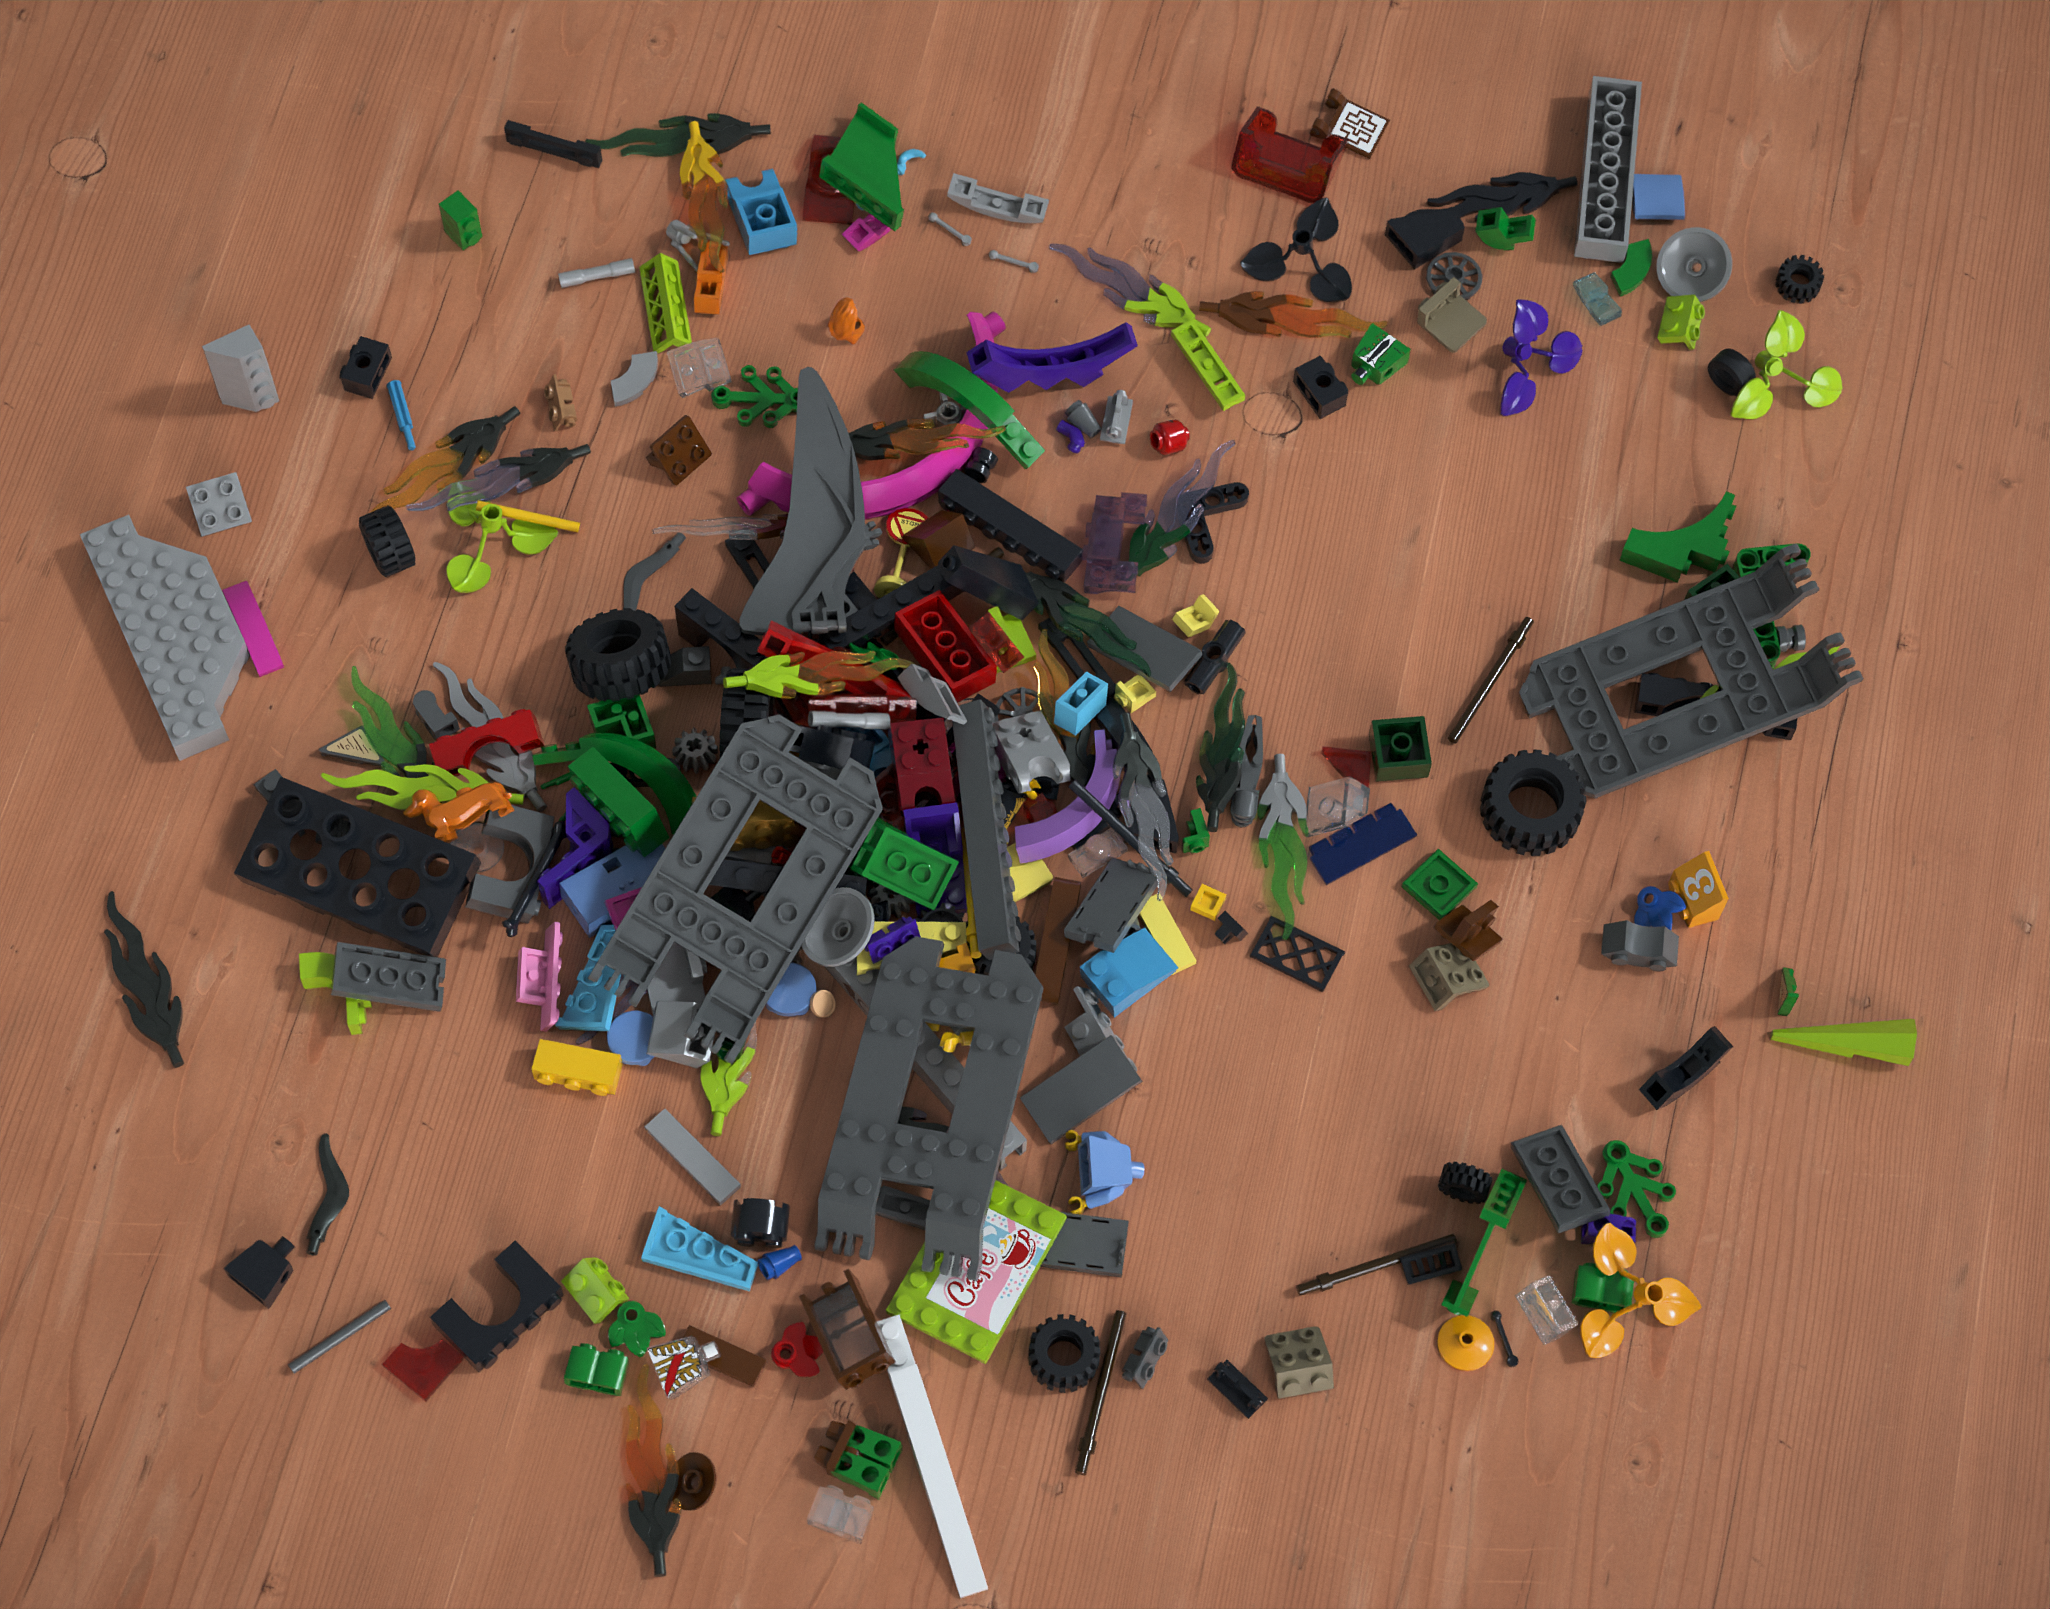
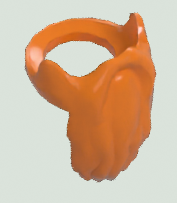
M846 297L839 300L834 307L828 322V328L835 339L847 340L851 344H856L864 333L865 326L863 321L857 316V308L853 299ZM856 322L860 325L858 329H855Z

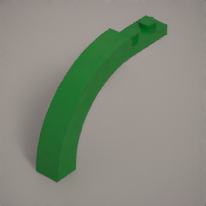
M915 351L910 353L894 369L896 374L910 389L922 386L937 390L969 410L994 434L1024 469L1029 468L1045 452L1044 448L1013 415L1015 410L989 385L956 362L935 353Z
M589 733L579 738V741L566 743L565 747L557 748V744L542 746V751L532 755L534 765L575 761L590 748L594 747L607 761L631 770L650 786L665 809L672 834H675L692 806V797H697L685 776L668 758L653 747L628 736L613 733Z

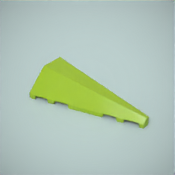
M1915 1019L1773 1029L1770 1040L1850 1058L1856 1054L1909 1066L1914 1058L1917 1029Z

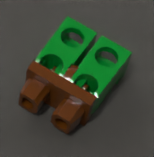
M849 1420L846 1425L831 1421L826 1437L836 1441L837 1444L834 1450L820 1445L814 1456L815 1462L826 1468L828 1475L852 1484L868 1492L870 1496L880 1499L890 1478V1473H892L903 1450L902 1443L856 1425V1423Z

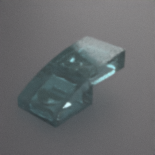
M1595 272L1573 282V286L1581 301L1600 326L1622 316V309L1608 295V286Z

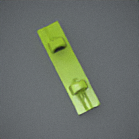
M1193 319L1171 330L1172 338L1223 411L1245 401L1244 392ZM1224 380L1222 383L1215 386L1216 383Z

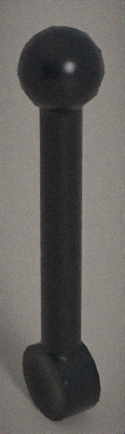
M1495 1310L1491 1313V1319L1496 1322L1508 1356L1507 1365L1515 1367L1519 1362L1518 1358L1513 1355L1501 1322L1502 1314Z

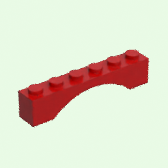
M772 620L759 643L757 652L767 657L789 655L791 660L790 666L800 664V669L816 674L845 688L870 704L877 711L888 713L891 718L900 722L904 719L913 701V698L904 689L902 684Z

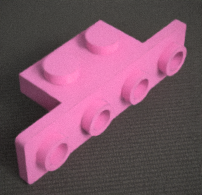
M553 922L545 930L544 951L525 947L518 951L516 1002L541 1006L540 1030L547 1032L554 1026L559 1019V1009L556 1008V1004L560 994L558 973L562 964L561 957H559V947L563 940L559 922Z

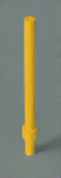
M965 828L961 829L968 916L966 938L970 942L971 957L980 958L982 953L978 950Z

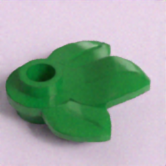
M851 642L849 644L850 650L865 661L875 664L883 671L889 672L890 669L896 670L898 667L897 661L899 657L887 649L879 648L871 642H868L866 649L859 648Z
M627 1301L620 1306L617 1313L618 1319L612 1323L608 1331L611 1347H617L625 1343L630 1352L638 1357H643L650 1344V1337H664L666 1335L665 1326L661 1318L656 1313L646 1312L644 1307L636 1301ZM628 1310H635L637 1312L635 1320L627 1319L626 1313Z

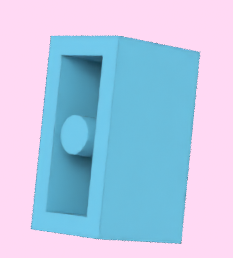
M1086 671L1056 701L1054 724L1076 736L1106 706L1108 683Z

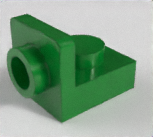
M1201 808L1190 810V820L1186 821L1189 837L1182 839L1183 853H1199L1209 847L1210 835Z

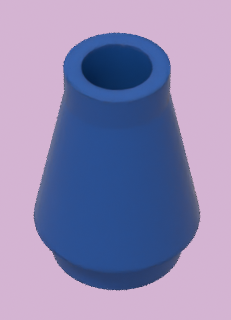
M793 1245L789 1248L763 1254V1258L758 1260V1266L767 1280L771 1278L776 1280L795 1263L801 1261L802 1256L797 1246Z

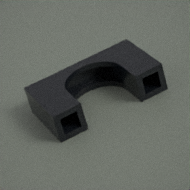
M693 588L674 606L678 635L692 646L702 647L711 638L730 655L736 668L752 669L758 663L768 658L757 652L761 641L758 637L743 633L737 621Z
M516 1240L494 1259L497 1268L520 1292L518 1309L510 1319L504 1323L492 1326L479 1324L471 1319L452 1298L430 1316L433 1326L478 1372L483 1368H490L505 1348L507 1350L512 1348L519 1341V1336L526 1329H533L540 1322V1316L547 1310L552 1311L561 1303V1297L564 1296L561 1286Z

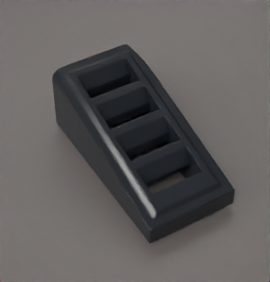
M1455 1240L1440 1243L1400 1257L1408 1285L1463 1270ZM1449 1251L1452 1263H1446L1443 1252ZM1438 1254L1441 1267L1436 1268L1432 1255ZM1427 1257L1430 1270L1426 1272L1421 1259ZM1416 1260L1420 1274L1414 1275L1410 1261Z

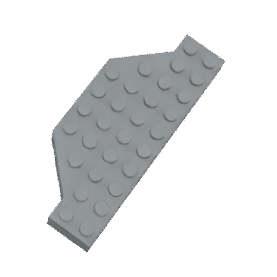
M130 515L80 534L179 761L229 741L220 717L224 711L223 707L228 696H231L239 680L238 675L243 665H246L250 654L207 557L139 536Z

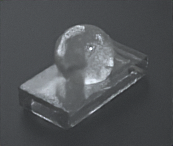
M1111 828L1102 834L1091 836L1084 845L1070 852L1068 858L1082 878L1109 863L1112 857L1117 858L1126 853L1128 847L1117 832Z

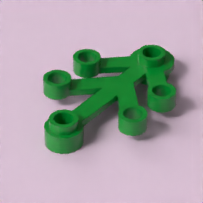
M746 365L741 369L742 380L750 383L758 392L730 391L725 386H718L712 391L711 398L712 404L718 409L728 408L732 402L757 403L749 410L742 409L738 412V424L742 427L750 426L756 417L773 404H783L776 411L769 410L763 414L764 426L774 428L777 426L778 421L791 411L797 413V400H794V398L798 397V388H793L782 377L781 369L773 366L768 368L766 372L767 380L771 384H776L784 394L774 393L757 376L755 367ZM747 372L753 373L751 376L745 375ZM773 373L778 374L777 377H771L770 375ZM719 394H726L723 397L717 396ZM748 416L749 419L742 420L741 417ZM769 417L774 418L773 421H767L766 419Z
M1613 1140L1608 1142L1602 1152L1603 1159L1607 1163L1602 1181L1597 1185L1604 1199L1610 1198L1614 1191L1612 1182L1617 1169L1623 1177L1616 1203L1611 1208L1610 1214L1618 1210L1626 1217V1206L1630 1194H1632L1646 1220V1233L1653 1238L1664 1236L1669 1228L1668 1219L1662 1214L1655 1213L1643 1189L1658 1194L1662 1201L1669 1202L1673 1200L1676 1188L1670 1183L1663 1184L1634 1174L1630 1167L1632 1165L1645 1169V1173L1649 1177L1656 1178L1663 1170L1662 1163L1658 1159H1647L1631 1153L1629 1147L1622 1141ZM1613 1151L1619 1152L1621 1158L1616 1159L1611 1153ZM1649 1165H1656L1658 1171H1651ZM1606 1186L1609 1189V1193L1601 1192L1600 1187ZM1669 1189L1672 1195L1666 1196L1662 1190ZM1651 1225H1659L1660 1231H1654Z

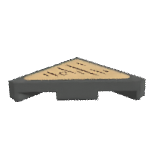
M363 726L319 748L322 756L342 758L344 761L358 764L366 763L381 766L382 769L387 767L386 762Z

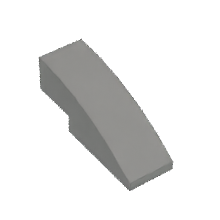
M911 664L897 677L910 696L925 709L963 725L967 722L947 683L932 677L929 670Z

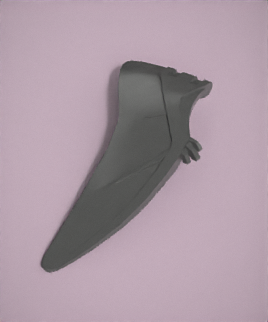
M812 367L801 369L798 380L790 509L783 542L742 611L739 625L740 630L746 634L763 636L771 620L798 634H801V632L825 634L831 630H838V633L846 632L844 596L849 576L862 552L877 547L879 540L876 538L882 534L881 528L872 530L876 526L874 521H870L865 525L862 486L850 436L828 388L818 372Z

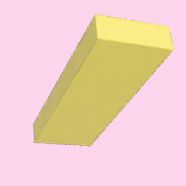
M1160 894L1151 896L1139 913V917L1147 931L1179 967L1172 974L1174 975L1195 965L1196 959Z

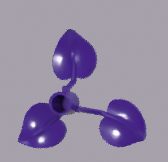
M1516 300L1513 336L1508 337L1503 343V353L1512 357L1511 362L1516 364L1522 373L1514 372L1505 384L1500 408L1502 416L1525 411L1535 399L1536 385L1534 381L1528 379L1529 373L1519 361L1528 359L1532 353L1551 356L1549 361L1550 370L1556 373H1567L1578 364L1582 355L1583 346L1575 333L1570 331H1563L1553 339L1551 344L1552 352L1531 347L1530 343L1537 341V335L1543 334L1548 327V314L1546 310L1533 301Z

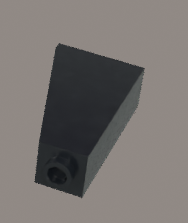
M955 545L938 561L946 582L995 607L998 606L1000 610L1020 620H1024L1039 604L1020 564Z

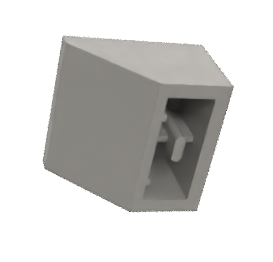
M657 1001L646 1054L694 1068H699L710 1061V1050L713 1045L714 1036L706 1048L700 1046V1043L705 1034L707 1035L710 1027L701 1023L694 1039L690 1040L684 1036L701 1004L695 1002Z

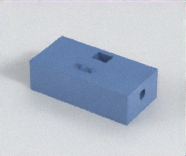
M663 844L645 858L637 850L632 852L625 845L560 882L561 898L589 938L598 933L601 925H613L604 903L605 900L642 887L665 850Z

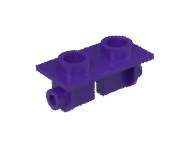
M903 916L900 920L887 926L889 933L885 934L881 929L871 935L864 949L866 952L869 951L873 964L879 962L883 957L914 937H921L915 919L912 920L910 916L907 918Z

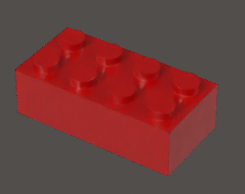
M940 590L895 613V632L922 668L929 670L932 677L947 683L957 703L996 683L997 665Z

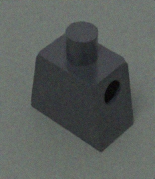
M283 1236L272 1248L261 1239L257 1240L226 1265L224 1270L231 1280L269 1309L293 1273L290 1262L285 1258L295 1246Z

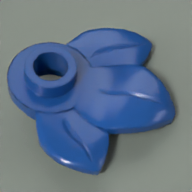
M1653 886L1645 887L1637 896L1639 908L1634 915V923L1648 927L1665 926L1672 930V913L1686 909L1685 902L1673 891L1661 892V890ZM1649 895H1653V901L1646 903V898Z

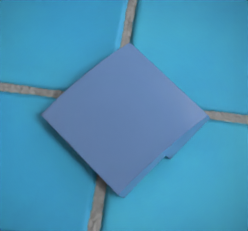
M1634 174L1632 207L1635 219L1684 220L1685 203L1681 175Z

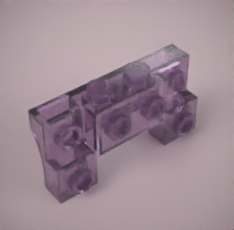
M1121 492V497L1096 495L1092 521L1086 524L1085 536L1089 538L1088 545L1084 544L1082 560H1087L1084 593L1099 594L1112 591L1136 593V578L1139 570L1138 562L1120 561L1124 523L1145 525V510L1148 503L1147 494Z

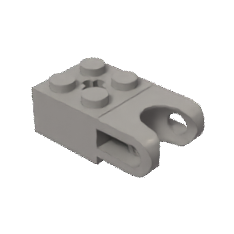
M1041 710L992 723L993 731L998 740V746L995 747L996 755L1008 779H1011L1019 794L1031 791L1029 783L1036 777H1050L1057 784L1070 781L1069 761Z

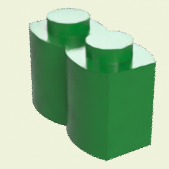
M1584 1263L1579 1265L1575 1271L1572 1304L1615 1313L1632 1304L1634 1281L1622 1276L1619 1271L1613 1275H1604L1595 1263Z
M586 1343L572 1346L564 1375L565 1385L579 1389L594 1390L608 1395L621 1396L629 1366L628 1357H625L623 1352L615 1349L600 1352L596 1350L595 1346Z

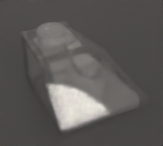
M1350 776L1309 787L1306 807L1307 821H1305L1303 836L1311 837L1348 827L1367 814L1370 788Z

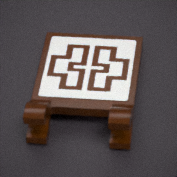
M1332 88L1325 105L1337 110L1329 126L1324 120L1316 118L1309 134L1315 138L1331 140L1370 159L1390 120L1347 100L1340 91Z

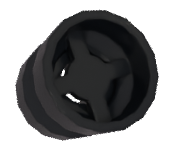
M977 447L972 454V461L967 463L964 472L978 483H986L990 477V469L996 466L998 458L992 451Z

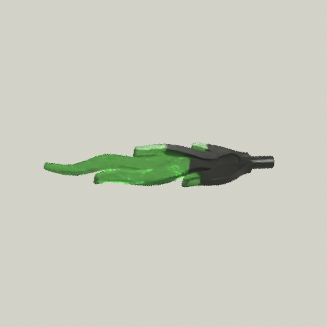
M353 666L351 682L354 690L375 711L381 725V730L377 729L367 708L358 701L353 702V708L361 716L365 734L370 745L377 753L395 765L406 778L429 776L425 772L414 773L404 770V766L427 765L425 744L420 735L407 721L404 722L403 728L413 744L402 735L396 726L389 704L382 697L363 685L359 679L356 666ZM385 761L381 762V769L383 771L400 776L393 766Z

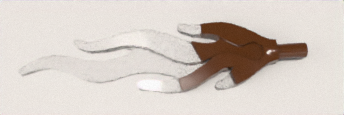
M762 514V518L726 517L690 520V526H663L652 529L653 534L678 532L697 536L729 533V539L758 540L779 536L783 539L788 514Z

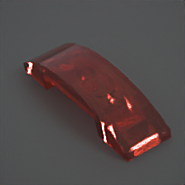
M843 694L814 697L808 699V715L810 711L849 714L888 713L890 723L915 721L916 698L882 694Z

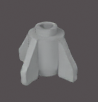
M939 392L941 405L935 412L923 414L924 423L938 431L940 435L949 437L964 417L967 409L962 405L960 409L957 404L948 402L947 395Z

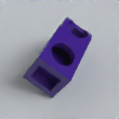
M1610 1214L1609 1216L1581 1225V1244H1593L1599 1230L1606 1223H1611L1616 1228L1624 1231L1636 1243V1220L1631 1217Z

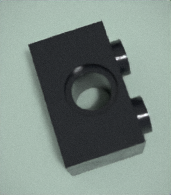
M360 336L357 344L351 347L350 359L347 365H343L341 368L340 379L342 380L344 391L373 399L389 366L392 355L389 344Z
M1321 355L1295 368L1293 382L1319 419L1346 406L1349 393L1347 386L1343 381L1338 380L1332 365L1329 362L1326 363Z

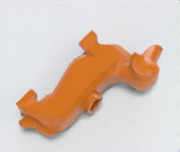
M493 782L479 785L473 789L469 787L462 788L456 792L455 798L445 803H440L432 791L418 790L412 796V804L403 814L409 818L423 814L426 824L437 830L435 838L450 843L458 839L456 829H464L470 826L488 810L493 812L499 809V816L503 817L514 812V808L508 800L512 797V794L507 793L502 784Z

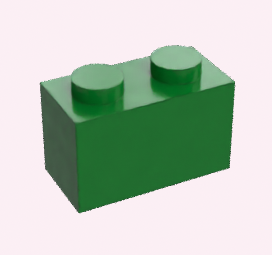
M459 190L438 204L444 232L463 251L469 246L478 243L483 236L477 208Z

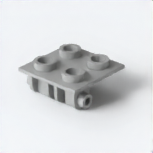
M236 472L186 487L202 537L252 522Z

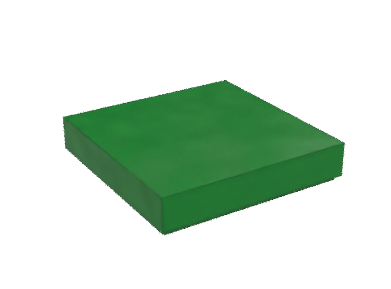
M1437 849L1402 883L1401 887L1440 920L1451 913L1474 891L1478 883L1440 849Z

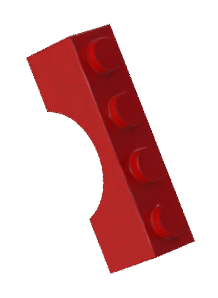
M520 709L514 711L511 716L506 718L490 719L485 725L477 728L473 726L461 730L459 734L441 736L436 739V742L430 743L429 747L435 766L445 769L456 777L461 775L458 773L459 768L470 769V763L475 753L487 744L495 742L505 743L513 747L519 754L545 745L536 716L530 709Z

